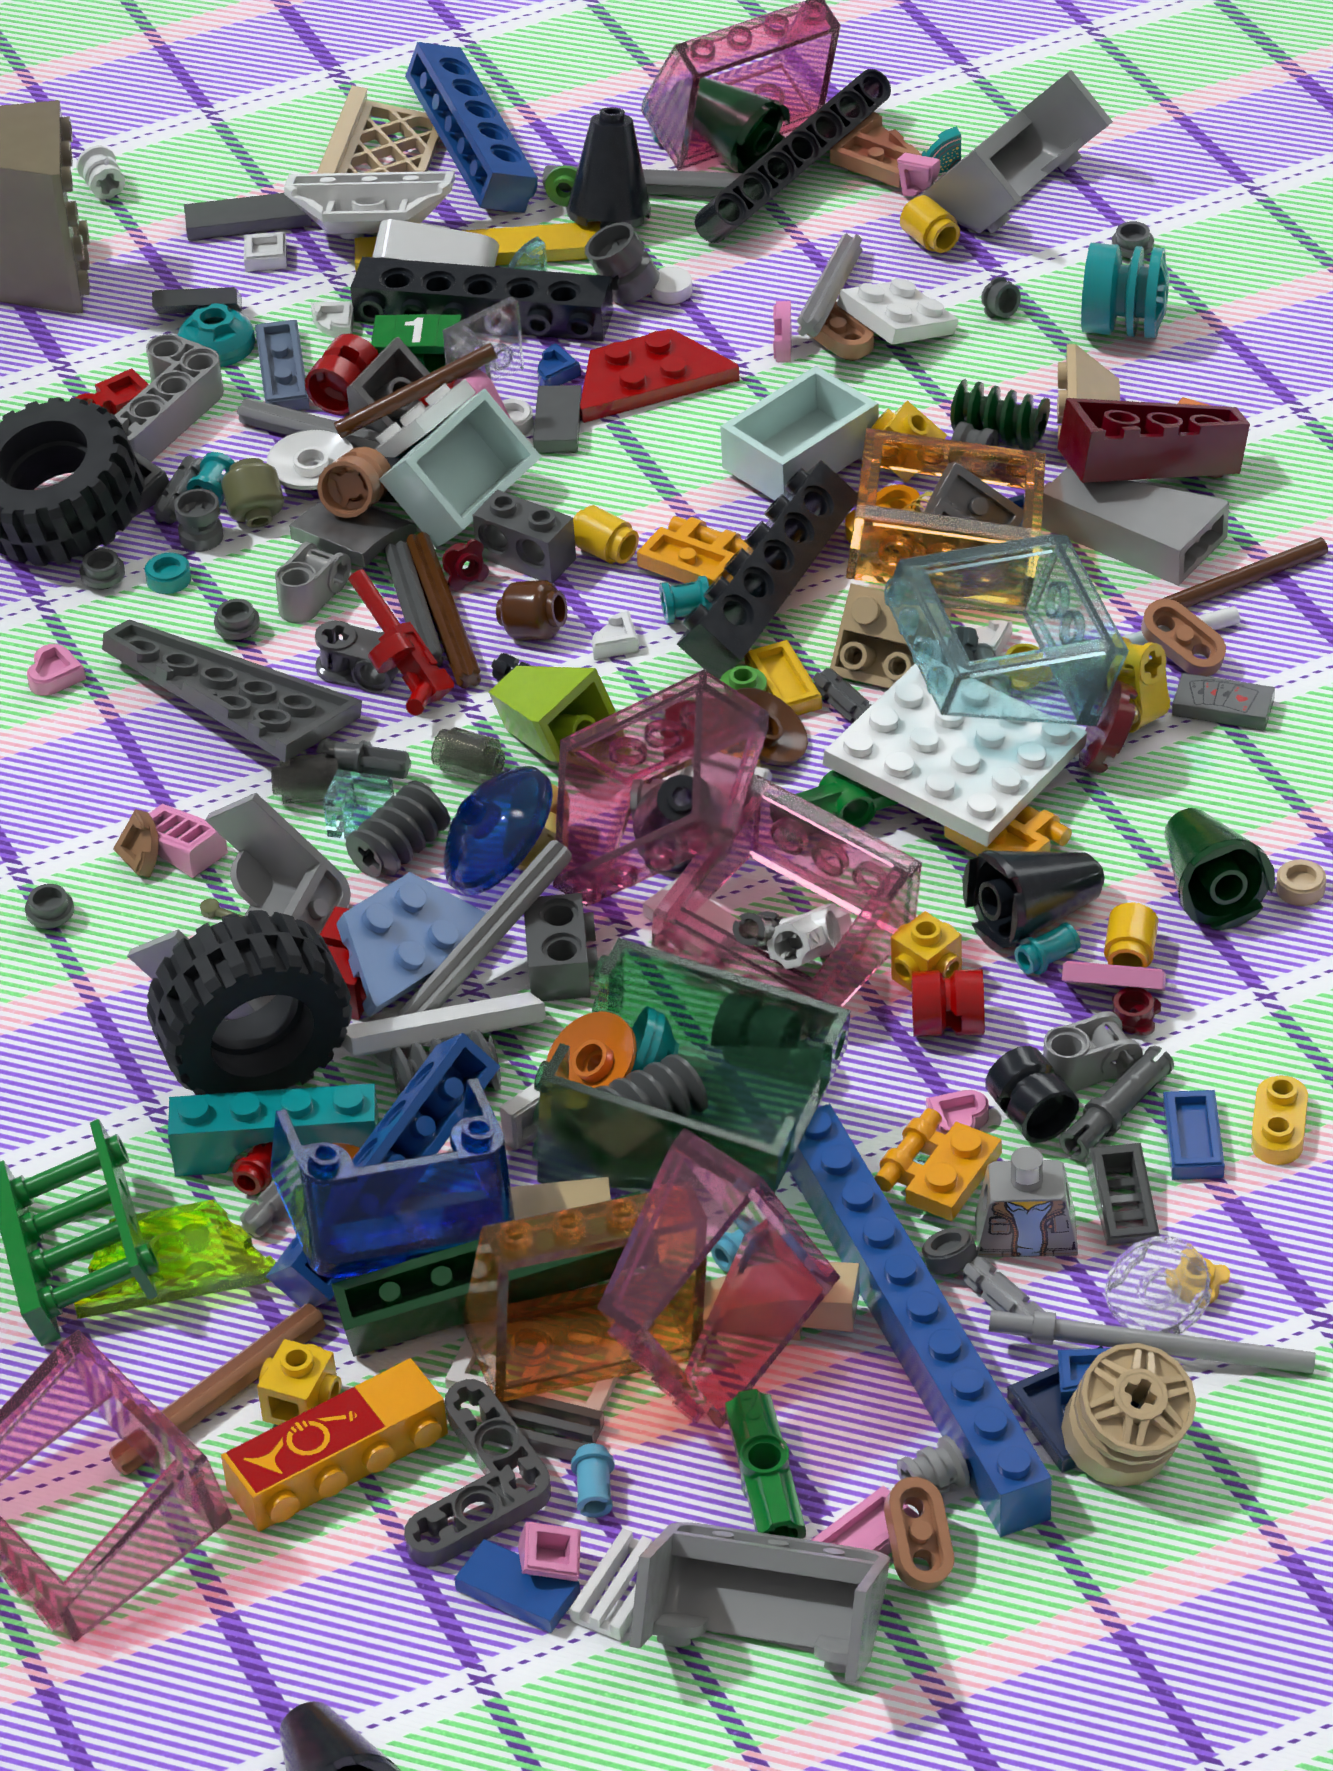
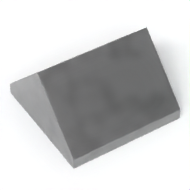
M399 337L393 339L347 387L350 414L430 373ZM416 400L363 428L382 433L395 422L402 427L404 425L400 422V417L420 401Z

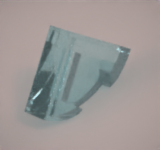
M538 236L531 239L516 252L507 268L548 271L545 243Z

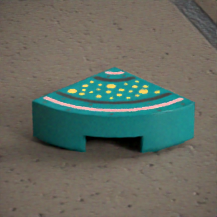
M957 126L941 132L938 135L939 139L930 146L927 152L925 150L922 152V156L940 159L939 173L949 171L961 160V133Z

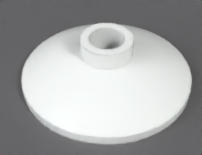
M325 430L301 431L278 441L268 453L267 464L275 467L281 485L298 490L317 489L319 476L324 468L352 450L353 446L346 438H341L339 434Z

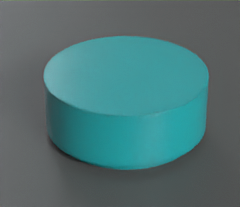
M158 554L145 565L147 586L156 593H177L185 589L191 582L189 561L180 554Z

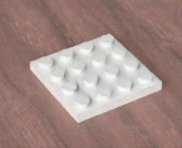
M925 654L824 750L823 765L987 847L1085 747L1088 732L981 679H977L939 659Z

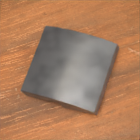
M957 462L948 463L929 499L915 537L985 587H991L1012 550L1008 544L1027 512Z
M322 502L307 510L289 525L292 540L299 543H314L318 550L333 555L338 552L345 553L350 557L351 563L364 568L380 552L385 553L384 549L387 544H396L399 541L406 543L408 536L417 532V525L415 523L374 507H370L357 517L343 518L328 511Z

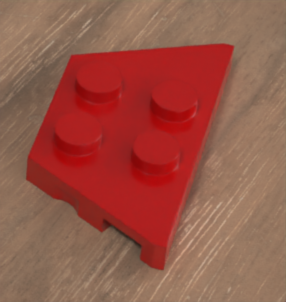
M671 328L592 349L589 354L580 402L581 421L583 423L740 381L739 366L732 360Z

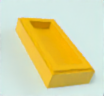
M788 640L749 650L744 656L746 666L756 668L765 675L767 680L766 691L784 701L798 716L822 709V696Z

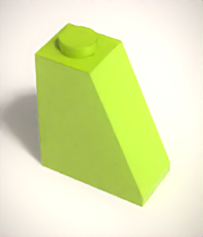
M516 666L488 692L506 730L552 762L595 773H605L632 747L596 668Z

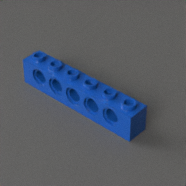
M417 42L405 77L479 207L525 213L530 198L537 191L538 177L461 47Z
M464 1033L436 1045L268 1272L266 1278L299 1307H302L304 1304H312L315 1307L330 1301L334 1296L331 1284L345 1280L501 1066Z

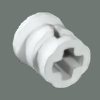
M96 145L85 149L78 157L76 169L96 198L102 200L111 199L122 192L125 186V177L120 172L116 157L111 149L106 146Z

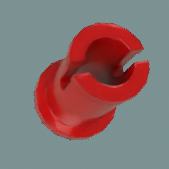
M268 1142L266 1146L265 1143L253 1146L247 1156L238 1159L233 1166L232 1180L235 1187L247 1195H256L259 1192H263L271 1184V1173L288 1151L287 1143Z

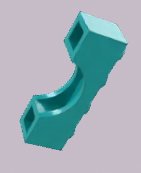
M375 1083L169 1097L168 1139L175 1177L227 1173L231 1162L241 1152L252 1146L267 1142L295 1143L311 1150L330 1143H345L361 1148L380 1122Z

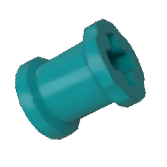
M220 452L207 453L201 460V471L198 476L192 477L187 483V491L200 488L209 490L218 497L220 507L224 502L221 482L225 474L221 473L224 469L226 473L229 472L230 466L235 463L234 460Z
M705 575L698 576L695 582L672 586L668 582L659 584L661 606L667 624L674 623L676 617L689 615L700 603L703 606L706 605L708 600L703 597V594L709 588V583Z

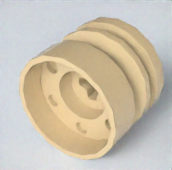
M1145 1344L1116 1345L1099 1354L1086 1370L1076 1391L1065 1407L1061 1426L1065 1448L1077 1467L1096 1481L1117 1487L1140 1485L1157 1476L1172 1457L1180 1441L1193 1423L1197 1401L1192 1380L1177 1360L1163 1350ZM1131 1401L1138 1403V1408L1133 1407Z

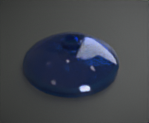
M533 766L507 769L478 786L462 801L451 822L443 854L445 877L451 887L464 895L480 894L499 884L520 865L538 840L550 813L553 790L547 775Z

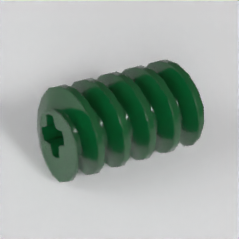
M965 378L957 387L953 397L950 412L951 427L954 431L960 422L972 424L976 430L994 429L998 432V441L1002 440L1003 445L1013 447L1018 443L1020 449L1030 451L1042 439L1050 414V399L1044 397L1038 408H1034L1033 395L1027 393L1021 404H1017V391L1011 389L1005 399L1001 400V390L996 385L991 388L988 396H984V383L978 381L972 391L968 392V383Z

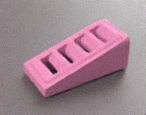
M165 804L159 805L149 813L158 833V856L191 878L196 877L228 854L226 839L208 824L205 819Z

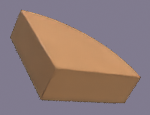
M135 809L113 850L137 875L150 878L158 856V833L150 814L146 811Z

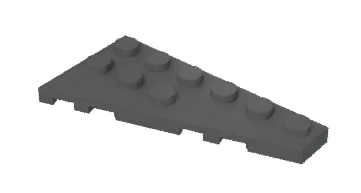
M130 619L103 633V651L283 762L290 760L361 717L362 700Z

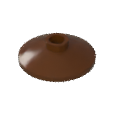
M748 687L735 690L726 699L723 705V718L726 727L735 741L748 753L766 763L782 766L793 764L804 755L808 745L805 727L793 709L780 698L767 691Z

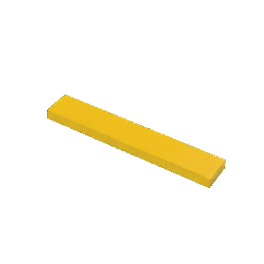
M600 221L587 222V227L577 223L461 231L486 235L496 240L499 244V250L495 266L586 260L588 258L585 255V246L589 239L601 229ZM377 236L355 238L356 271L362 257L373 256Z

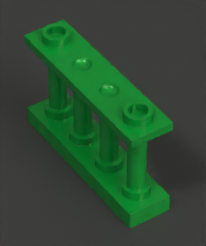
M99 1119L90 1122L96 1149L25 1179L21 1175L15 1178L5 1161H0V1232L21 1316L41 1346L61 1339L56 1317L63 1314L62 1308L135 1277L149 1300L159 1296L153 1274L160 1272L159 1264L149 1243H144L122 1166L129 1163L127 1151L119 1135L109 1136ZM102 1169L106 1182L105 1185L36 1215L32 1211L29 1212L28 1206L34 1204L35 1197ZM112 1205L116 1221L45 1252L42 1248H38L37 1242L44 1240L43 1234ZM122 1241L126 1258L54 1289L51 1285L47 1284L46 1279L53 1277L52 1271Z

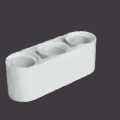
M387 219L380 223L372 257L495 267L499 244L493 238L478 233Z

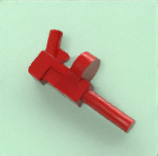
M364 569L357 570L349 576L348 580L384 632L379 638L380 643L369 652L368 658L378 673H385L395 667L399 669L403 675L402 679L412 692L406 703V710L411 715L418 716L423 713L428 703L440 701L454 688V682L445 668L439 669L437 666L438 662L411 622L400 624Z

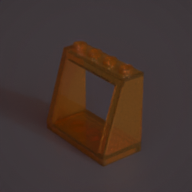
M866 428L845 578L1027 604L1041 539L1046 454ZM957 462L985 483L1023 488L1025 490L1022 527L876 506L880 468L941 477L948 463Z
M692 1183L481 1227L464 1311V1330L487 1386L493 1391L500 1402L701 1359L709 1219ZM657 1239L647 1275L508 1304V1270Z

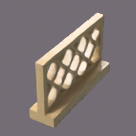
M352 85L316 174L358 173L354 167L365 163L372 170L363 173L428 171L440 137L427 114L421 111L367 100L368 88ZM371 117L388 119L390 122L378 126ZM420 126L432 130L417 134L412 128ZM401 132L405 137L393 142L387 135ZM376 139L381 146L368 149L363 143ZM416 148L421 153L420 155L408 158L403 151ZM391 155L397 162L384 166L378 159Z

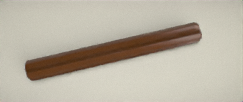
M420 532L418 535L410 534L406 542L456 683L464 689L470 685L476 687L481 682V670L430 535L425 532Z

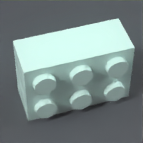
M814 366L720 426L722 468L774 501L781 494L786 497L789 492L784 486L800 468L808 472L822 460L837 473L870 452L866 447L876 435V432L871 427L879 418V403L818 366Z
M484 388L452 412L379 480L421 531L430 535L431 541L437 549L473 522L472 515L497 489L505 492L541 458V455Z

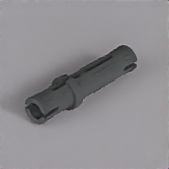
M770 911L758 914H741L739 917L742 920H735L732 930L736 940L743 945H756V948L768 951L766 942L772 938L775 927L779 925L783 917H780L776 912Z
M1150 1046L1144 1055L1100 1098L1091 1099L1084 1106L1083 1115L1059 1137V1143L1063 1151L1068 1155L1079 1144L1080 1148L1073 1154L1072 1158L1079 1161L1084 1160L1088 1156L1089 1148L1095 1147L1104 1137L1113 1136L1121 1128L1122 1119L1174 1069L1173 1058L1167 1051L1154 1062L1153 1059L1161 1052L1162 1048Z

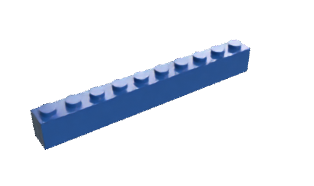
M829 1103L783 1118L784 1163L841 1262L859 1263L860 1295L942 1436H949L960 1449L969 1471V1484L1000 1538L1051 1520L1052 1477L831 1104Z

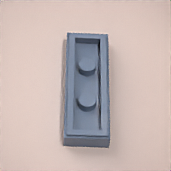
M297 320L255 325L265 403L296 411L310 410L309 398L305 390V371Z

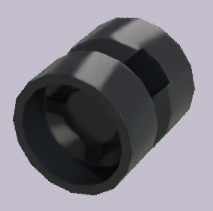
M1020 1046L1008 1051L997 1059L986 1076V1090L1002 1111L1008 1114L1011 1122L1027 1141L1041 1143L1057 1137L1071 1125L1079 1111V1100L1061 1076L1054 1074L1051 1064L1037 1048L1032 1046Z

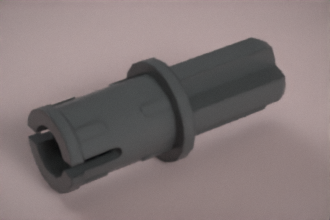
M325 738L319 742L316 753L326 754L325 757H316V763L319 768L352 771L360 778H365L368 774L404 779L411 768L408 752L374 747L370 741L362 740L359 744Z

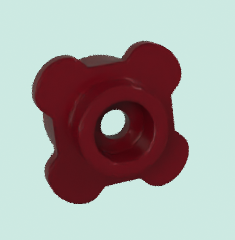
M472 539L467 544H454L443 554V569L450 576L448 585L452 589L459 591L467 583L475 580L481 582L487 578L489 567L484 564L482 557L484 546L480 541ZM468 561L469 566L463 569L464 563Z
M1138 987L1122 989L1113 996L1112 1012L1122 1021L1123 1031L1137 1033L1140 1036H1147L1155 1031L1153 1020L1155 1015L1161 1012V1002L1157 998H1154L1147 990Z

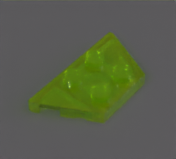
M214 1199L139 1213L136 1216L144 1243L148 1242L160 1268V1272L153 1274L159 1296L149 1300L135 1277L82 1299L74 1303L77 1319L269 1283L271 1281L266 1278V1275L276 1262L270 1255L265 1258L252 1245L251 1236L240 1225L232 1223L228 1218V1213ZM116 1218L110 1219L109 1223L116 1221ZM122 1241L95 1252L88 1267L89 1273L126 1258Z

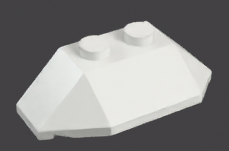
M455 171L289 174L284 185V194L328 234H340L341 238L355 239L363 237L365 233H378L380 223L387 219L420 224L452 191Z

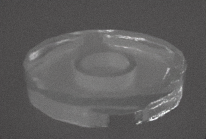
M1154 1236L1137 1242L1117 1258L1108 1273L1105 1296L1109 1311L1122 1327L1181 1334L1200 1319L1210 1303L1212 1289L1210 1288L1211 1274L1209 1266L1190 1243L1174 1236Z

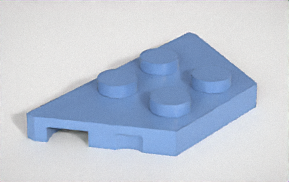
M408 872L344 912L336 925L342 943L349 951L348 962L353 977L361 978L367 996L363 1002L365 1013L369 1017L373 1016L424 983L482 919L486 912L411 872Z

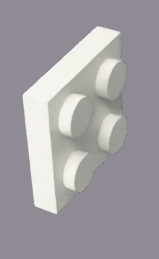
M895 278L891 282L863 283L860 287L841 289L837 305L891 345L953 335L959 320L945 310L941 302L927 297L916 289V285L913 282L901 278Z
M466 379L452 389L444 383L425 398V401L429 404L428 407H425L422 401H420L400 417V422L404 426L400 427L395 422L379 434L376 440L380 445L376 450L385 457L395 458L429 433L476 392Z

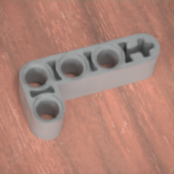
M172 334L156 336L147 343L146 352L151 383L115 414L127 435L133 452H138L151 462L215 405L224 394L218 353L211 348Z

